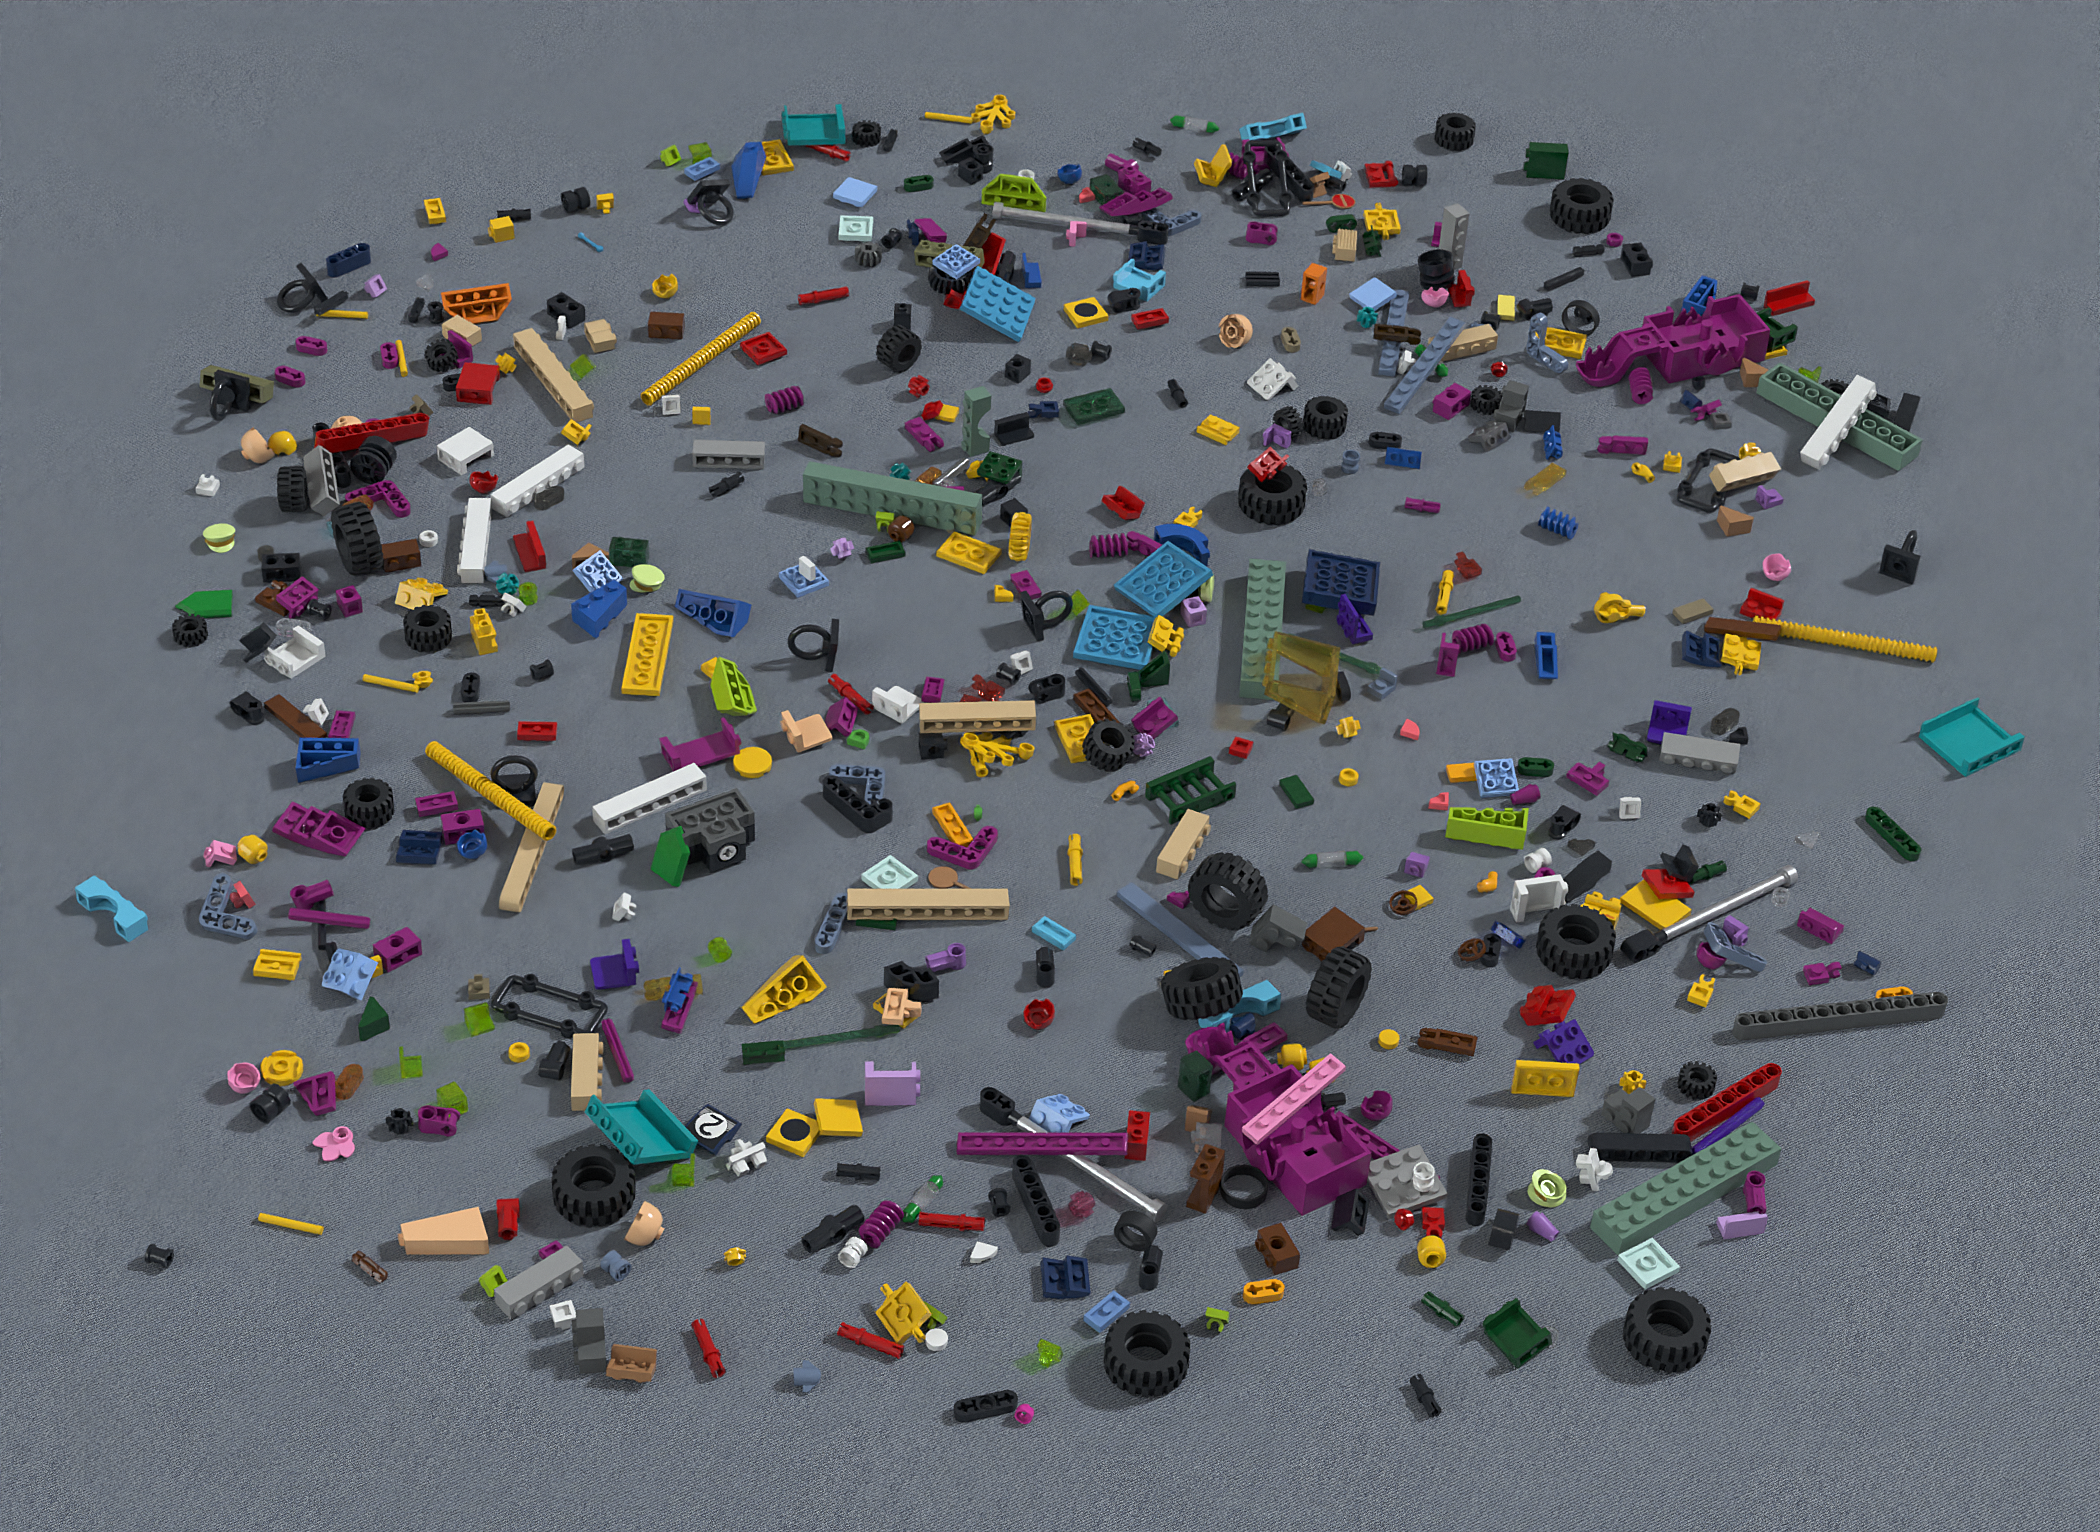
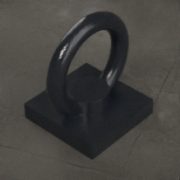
M701 180L688 196V204H697L700 214L708 222L715 225L728 224L734 215L730 201L723 196V193L730 186L729 180ZM719 200L726 207L727 216L723 219L711 216L706 211L704 203H716Z
M302 262L296 267L304 279L294 280L286 284L278 294L277 304L285 312H297L306 308L312 302L315 295L321 302L328 299L316 279ZM303 286L308 293L307 297L299 304L286 305L284 303L286 294L295 287Z
M222 370L214 372L215 388L212 392L209 406L212 418L216 421L225 419L231 408L248 411L251 408L249 378ZM217 404L224 405L223 410L218 414Z
M1911 530L1908 533L1901 549L1886 544L1882 555L1880 574L1911 585L1914 584L1921 558L1920 555L1913 553L1918 537L1916 530Z
M1027 591L1019 593L1023 620L1037 642L1044 640L1043 627H1052L1060 624L1069 616L1073 608L1071 596L1064 591L1048 592L1035 603ZM1054 598L1064 599L1066 605L1063 612L1053 619L1045 620L1041 609L1043 604Z
M832 619L829 633L824 628L812 624L801 625L795 628L787 639L790 651L795 656L805 660H816L826 656L825 671L833 672L838 648L839 619ZM804 632H814L823 637L821 650L812 653L801 651L795 645L796 637Z
M518 755L499 759L491 768V780L526 806H534L536 803L535 781L538 776L536 765L530 759ZM511 763L525 765L530 771L527 774L498 775L499 770L503 766Z

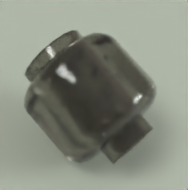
M1072 343L1071 346L1067 347L1065 357L1069 364L1084 367L1087 362L1091 361L1092 352H1090L1088 345Z

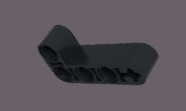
M831 775L823 779V798L862 832L873 833L892 822L893 803L891 800L883 798L869 804L838 777Z

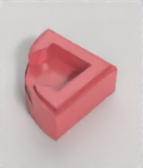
M1089 187L1083 188L1079 194L1080 204L1095 200V195Z
M1406 719L1400 735L1418 740L1419 727L1413 721Z
M1442 792L1438 796L1431 798L1428 809L1448 811L1449 792Z

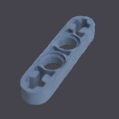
M839 893L834 897L816 936L815 950L820 954H828L833 950L847 919L846 893ZM837 914L841 915L842 917L839 919H834L831 916ZM828 928H833L836 931L829 933L825 930Z

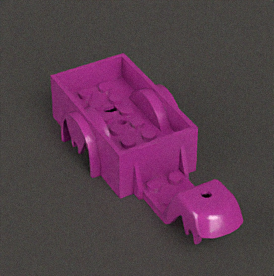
M1740 294L1716 300L1709 296L1706 310L1702 316L1697 315L1693 306L1688 313L1683 308L1673 323L1674 311L1670 306H1667L1665 312L1644 316L1642 327L1622 331L1614 335L1603 350L1600 345L1597 346L1595 352H1592L1591 347H1589L1585 354V360L1576 361V368L1582 379L1594 387H1605L1618 383L1634 359L1646 355L1668 384L1692 379L1696 376L1719 375L1733 368L1741 367L1743 358L1754 363L1765 361L1770 329ZM1670 343H1674L1678 347H1673Z
M1224 1022L1219 1024L1218 1027L1199 1029L1187 1037L1185 1043L1188 1054L1193 1063L1205 1076H1211L1223 1070L1234 1083L1233 1092L1228 1093L1225 1128L1243 1147L1251 1166L1261 1170L1267 1177V1180L1272 1181L1302 1216L1335 1201L1339 1195L1367 1185L1372 1153L1356 1136L1357 1125L1355 1123L1344 1128L1342 1116L1335 1115L1334 1107L1323 1113L1321 1092L1258 1145L1242 1133V1127L1303 1077L1293 1064L1280 1069L1276 1063L1271 1064L1251 1041H1244L1235 1046L1232 1031L1226 1033ZM1309 1150H1314L1316 1152L1315 1154L1307 1157L1304 1154Z

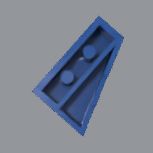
M1702 275L1683 300L1682 309L1684 308L1686 313H1688L1693 306L1697 315L1702 316L1706 310L1708 297L1712 296L1716 300L1717 280Z
M299 738L296 761L298 783L359 768L361 755L359 738Z

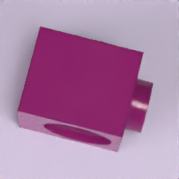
M353 585L335 590L337 605L345 618L363 612L362 598Z

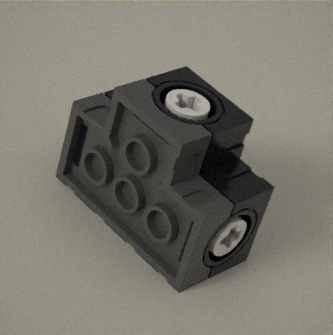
M737 788L665 813L666 831L682 826L684 832L682 836L685 845H688L690 851L686 865L702 860L710 872L746 860V843L755 841V812Z

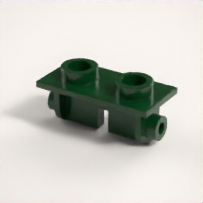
M1370 225L1371 230L1365 231L1362 235L1366 254L1372 256L1378 253L1381 257L1380 250H1382L1379 233L1377 230L1374 231L1373 226Z
M1612 733L1613 741L1610 740L1607 746L1610 748V751L1623 755L1625 750H1627L1628 752L1625 757L1637 763L1643 762L1645 756L1648 757V749L1645 744L1640 741H1632L1624 734Z
M783 1040L741 1044L743 1065L785 1061Z

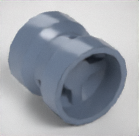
M1355 450L1344 451L1341 470L1346 474L1357 473L1360 461L1359 452Z
M613 1250L603 1257L600 1266L605 1272H610L611 1277L615 1281H621L628 1276L632 1266L627 1260H622L621 1255Z

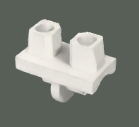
M741 1139L736 1140L735 1148L730 1150L732 1156L728 1158L729 1163L726 1164L728 1171L733 1169L736 1175L741 1177L750 1170L746 1164L747 1162L752 1161L756 1169L765 1166L767 1159L764 1154L766 1148L764 1143L762 1142L752 1147L750 1141L744 1143Z
M1590 1148L1588 1155L1578 1154L1576 1166L1578 1169H1581L1580 1183L1590 1184L1592 1191H1598L1599 1180H1607L1612 1175V1165L1603 1160L1599 1161L1597 1149Z

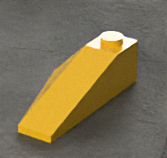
M794 955L741 1008L753 1023H757L787 1009L813 1000L827 986L803 955Z

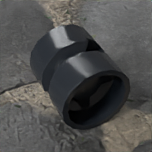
M978 143L973 146V159L983 165V174L989 173L993 170L994 148L987 143Z
M1403 165V186H1412L1414 183L1417 186H1426L1427 165H1417L1416 167L1413 165Z
M584 186L574 189L573 192L568 190L561 193V202L566 213L577 211L578 208L581 210L590 207V196Z
M271 1084L261 1095L253 1099L249 1106L253 1115L262 1123L267 1124L278 1113L284 1111L291 1104V1100L281 1086Z

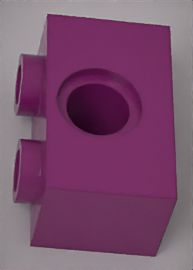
M1130 165L1119 170L1118 187L1124 192L1132 195L1141 190L1151 192L1152 180L1134 166Z
M1453 383L1434 397L1432 412L1447 420L1452 419L1470 405L1471 391L1457 383Z
M480 809L441 814L445 845L456 844L460 836L474 830L481 834L484 832Z
M405 927L373 944L374 956L379 955L382 960V967L389 973L422 955L421 940L408 927Z

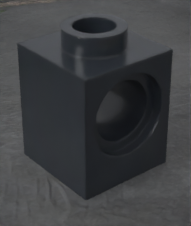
M971 157L958 163V177L970 185L983 180V165Z
M895 303L894 326L902 325L911 331L912 304Z
M1016 354L1005 364V378L1016 383L1022 382L1031 374V359Z
M1016 498L1000 505V519L1010 528L1012 517L1016 512L1028 514V509Z
M919 733L918 747L921 760L944 758V750H947V739H943L942 733Z

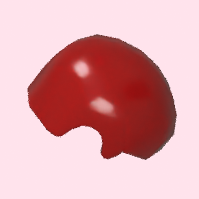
M489 471L485 473L473 472L469 477L471 487L479 493L493 491L498 482V475L495 474L492 477Z
M1047 998L1043 1001L1034 999L1030 1004L1026 1005L1023 1011L1024 1022L1037 1030L1050 1026L1055 1018L1054 1004Z

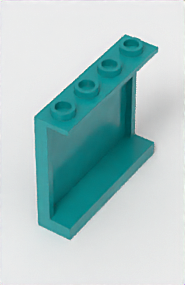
M835 104L834 114L789 115L787 113V105H784V111H781L784 140H787L788 146L846 144L842 104Z
M1978 697L1943 714L1941 713L1937 717L1924 721L1919 734L1920 739L1965 777L2021 751L2025 738L2020 732L2011 736L1977 708L1980 700Z
M650 1089L643 1090L638 1101L603 1104L595 1095H592L584 1111L633 1165L691 1158L698 1143V1140Z

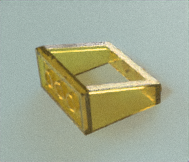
M1275 631L1273 638L1269 637L1267 649L1269 650H1267L1265 661H1268V663L1266 662L1264 667V674L1266 675H1264L1262 686L1265 687L1264 695L1318 723L1325 724L1336 694L1340 647ZM1279 654L1321 676V691L1274 680L1276 655Z

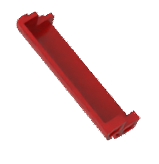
M991 232L981 248L983 249L985 260L982 269H986L993 275H995L1006 241L1005 238ZM951 289L949 294H946L943 305L960 309L966 291L962 294Z

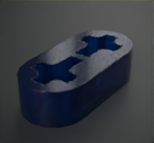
M1495 920L1490 928L1495 934L1519 949L1526 942L1524 937Z

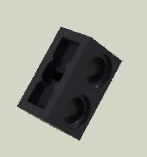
M1641 242L1623 244L1620 258L1630 276L1650 275L1651 268H1653V260L1649 257L1647 249L1644 248Z
M561 292L547 300V314L557 321L559 316H565L566 327L571 329L585 321V306Z
M300 553L262 554L261 571L263 583H271L274 580L278 582L297 581L301 577Z

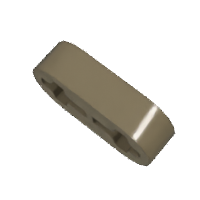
M1293 327L1282 328L1281 340L1286 351L1291 353L1298 352L1301 340L1297 331Z

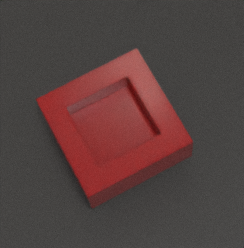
M938 400L936 402H929L924 406L921 414L924 421L939 416L943 407L942 402Z
M1235 737L1229 747V754L1247 759L1254 742Z

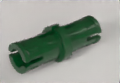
M1723 860L1710 865L1704 864L1701 868L1697 869L1690 883L1711 879L1714 875L1726 872L1727 866Z
M1430 1291L1422 1297L1421 1303L1436 1312L1439 1318L1443 1317L1455 1327H1458L1463 1322L1465 1316L1453 1309L1449 1302L1439 1299Z

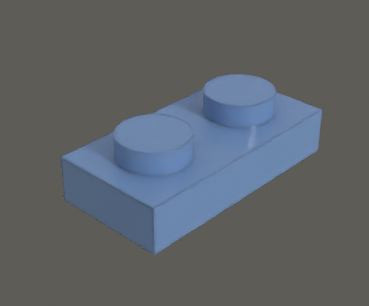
M708 157L684 168V174L696 181L720 170V164L711 157Z
M1113 1290L1084 1315L1083 1321L1101 1333L1130 1308V1302Z

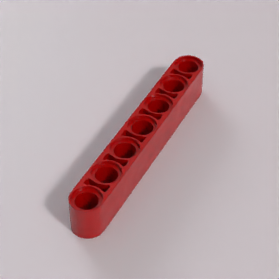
M415 413L320 430L316 432L314 448L320 445L329 452L335 453L357 449L363 440L369 436H379L389 442L423 437L428 433L429 416L424 413Z
M1775 1063L1765 1064L1674 1121L1672 1134L1687 1135L1692 1142L1732 1117L1756 1097L1763 1098L1776 1090L1782 1073L1781 1067Z

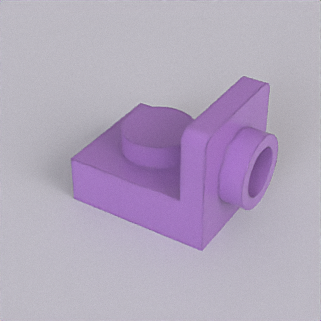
M1274 423L1264 431L1263 445L1267 446L1274 442L1287 449L1291 444L1292 432Z
M1762 485L1757 488L1755 499L1764 509L1783 504L1784 498L1775 489L1766 490Z
M1411 852L1410 856L1406 859L1404 873L1423 878L1430 857Z
M1729 915L1724 920L1723 930L1726 936L1733 940V945L1738 947L1744 946L1748 940L1747 933L1749 927Z

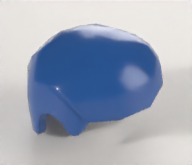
M1067 164L1057 170L1060 181L1065 184H1074L1082 176L1079 164Z
M474 830L460 836L457 842L458 852L467 859H477L483 855L487 849V839L484 832L481 834Z

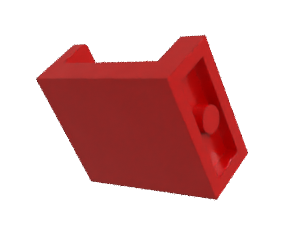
M464 362L456 385L457 402L492 405V391L495 382L500 379L499 365Z

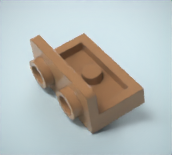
M613 1344L611 1359L606 1368V1376L613 1377L616 1380L632 1379L640 1383L651 1382L656 1371L657 1350Z

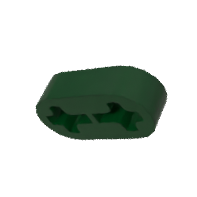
M930 175L904 179V190L907 192L930 190L934 187V178Z
M1352 214L1331 216L1326 220V227L1331 233H1336L1338 229L1351 231L1357 227V221Z
M1127 672V687L1131 702L1141 701V686L1138 673Z
M1523 757L1519 759L1517 766L1518 773L1524 776L1549 777L1553 774L1554 762L1546 758Z

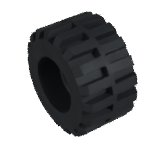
M1462 113L1443 114L1436 121L1434 140L1436 144H1439L1444 149L1451 151L1466 150V148H1470L1474 143L1476 123L1472 118Z
M895 325L891 329L889 328L882 335V338L879 339L876 355L882 364L896 373H901L904 370H908L917 361L921 353L922 341L919 336L905 326Z
M1318 396L1308 400L1304 409L1303 428L1311 436H1316L1320 439H1333L1336 436H1341L1345 432L1347 424V405L1342 403L1343 401L1329 396Z
M281 466L277 476L279 508L281 512H304L307 507L308 495L306 471L303 466Z
M422 605L408 611V614L404 616L405 642H407L411 649L418 650V652L425 651L426 653H430V651L436 652L438 649L442 650L445 646H448L452 640L451 618L447 610L441 609L439 606Z
M1109 719L1099 720L1097 723H1094L1082 744L1086 760L1091 761L1090 764L1097 766L1099 770L1104 769L1109 772L1110 769L1112 771H1117L1118 768L1121 769L1128 761L1135 747V740L1132 739L1133 734L1129 733L1130 729L1124 727L1123 723H1117L1113 719L1111 721ZM1103 742L1112 745L1114 748L1106 746Z
M362 778V780L354 781L353 784L350 783L348 788H345L343 804L345 817L363 828L371 829V827H380L381 824L385 825L387 821L392 819V815H394L393 792L387 782H383L381 779L375 780V778Z

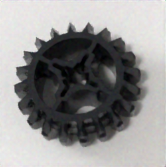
M932 264V267L929 269L928 280L930 287L933 288V291H938V294H949L951 289L964 294L967 291L973 272L970 270L960 278L955 279Z

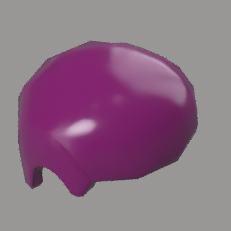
M1701 942L1697 948L1696 956L1705 968L1711 970L1718 969L1727 960V958L1715 953L1708 942Z
M1379 1090L1374 1091L1370 1098L1365 1096L1360 1105L1362 1115L1371 1121H1380L1387 1118L1393 1108L1391 1094Z

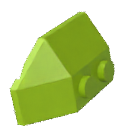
M999 174L982 188L981 204L994 206L995 202L1003 203L1004 207L1046 212L1047 197L1033 178Z
M718 657L710 684L717 710L732 716L755 714L757 709L750 685L743 674L737 669L738 666L735 662Z

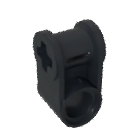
M1137 288L1113 291L1108 295L1107 300L1115 313L1137 310L1140 308L1139 297L1141 292Z
M1052 674L1041 679H1035L1028 685V690L1035 696L1034 699L1038 704L1060 699L1065 695V677L1061 674Z
M245 691L229 702L232 711L245 719L249 724L258 725L265 720V716L261 712L262 702L253 697L249 692Z
M1562 805L1550 817L1549 837L1556 840L1563 839L1578 825L1581 813Z

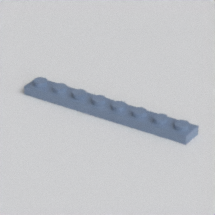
M1393 289L1396 291L1397 297L1391 300L1387 325L1404 326L1409 291ZM1384 340L1378 375L1395 377L1401 342Z
M1453 317L1447 320L1384 403L1385 409L1397 414L1402 412L1463 331L1465 322Z

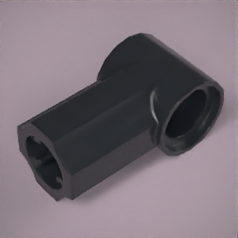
M1550 298L1535 301L1522 299L1518 302L1517 309L1525 320H1531V317L1538 313L1552 312L1553 305Z
M1293 697L1283 698L1277 708L1270 711L1267 725L1284 731L1287 730L1291 717L1298 707V703Z
M1041 947L1039 950H1036V982L1044 988L1051 987L1055 982L1053 950H1050L1048 947Z
M563 1041L553 1043L547 1058L541 1060L538 1071L539 1077L561 1081L565 1063L571 1052L570 1046Z
M1150 1245L1144 1249L1138 1280L1139 1286L1144 1290H1153L1158 1285L1163 1250L1158 1246Z

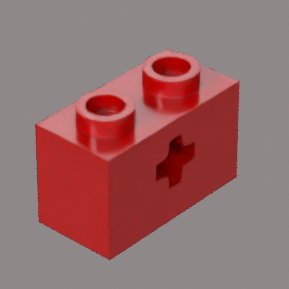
M1129 1110L1127 1126L1128 1150L1124 1159L1146 1161L1150 1112Z

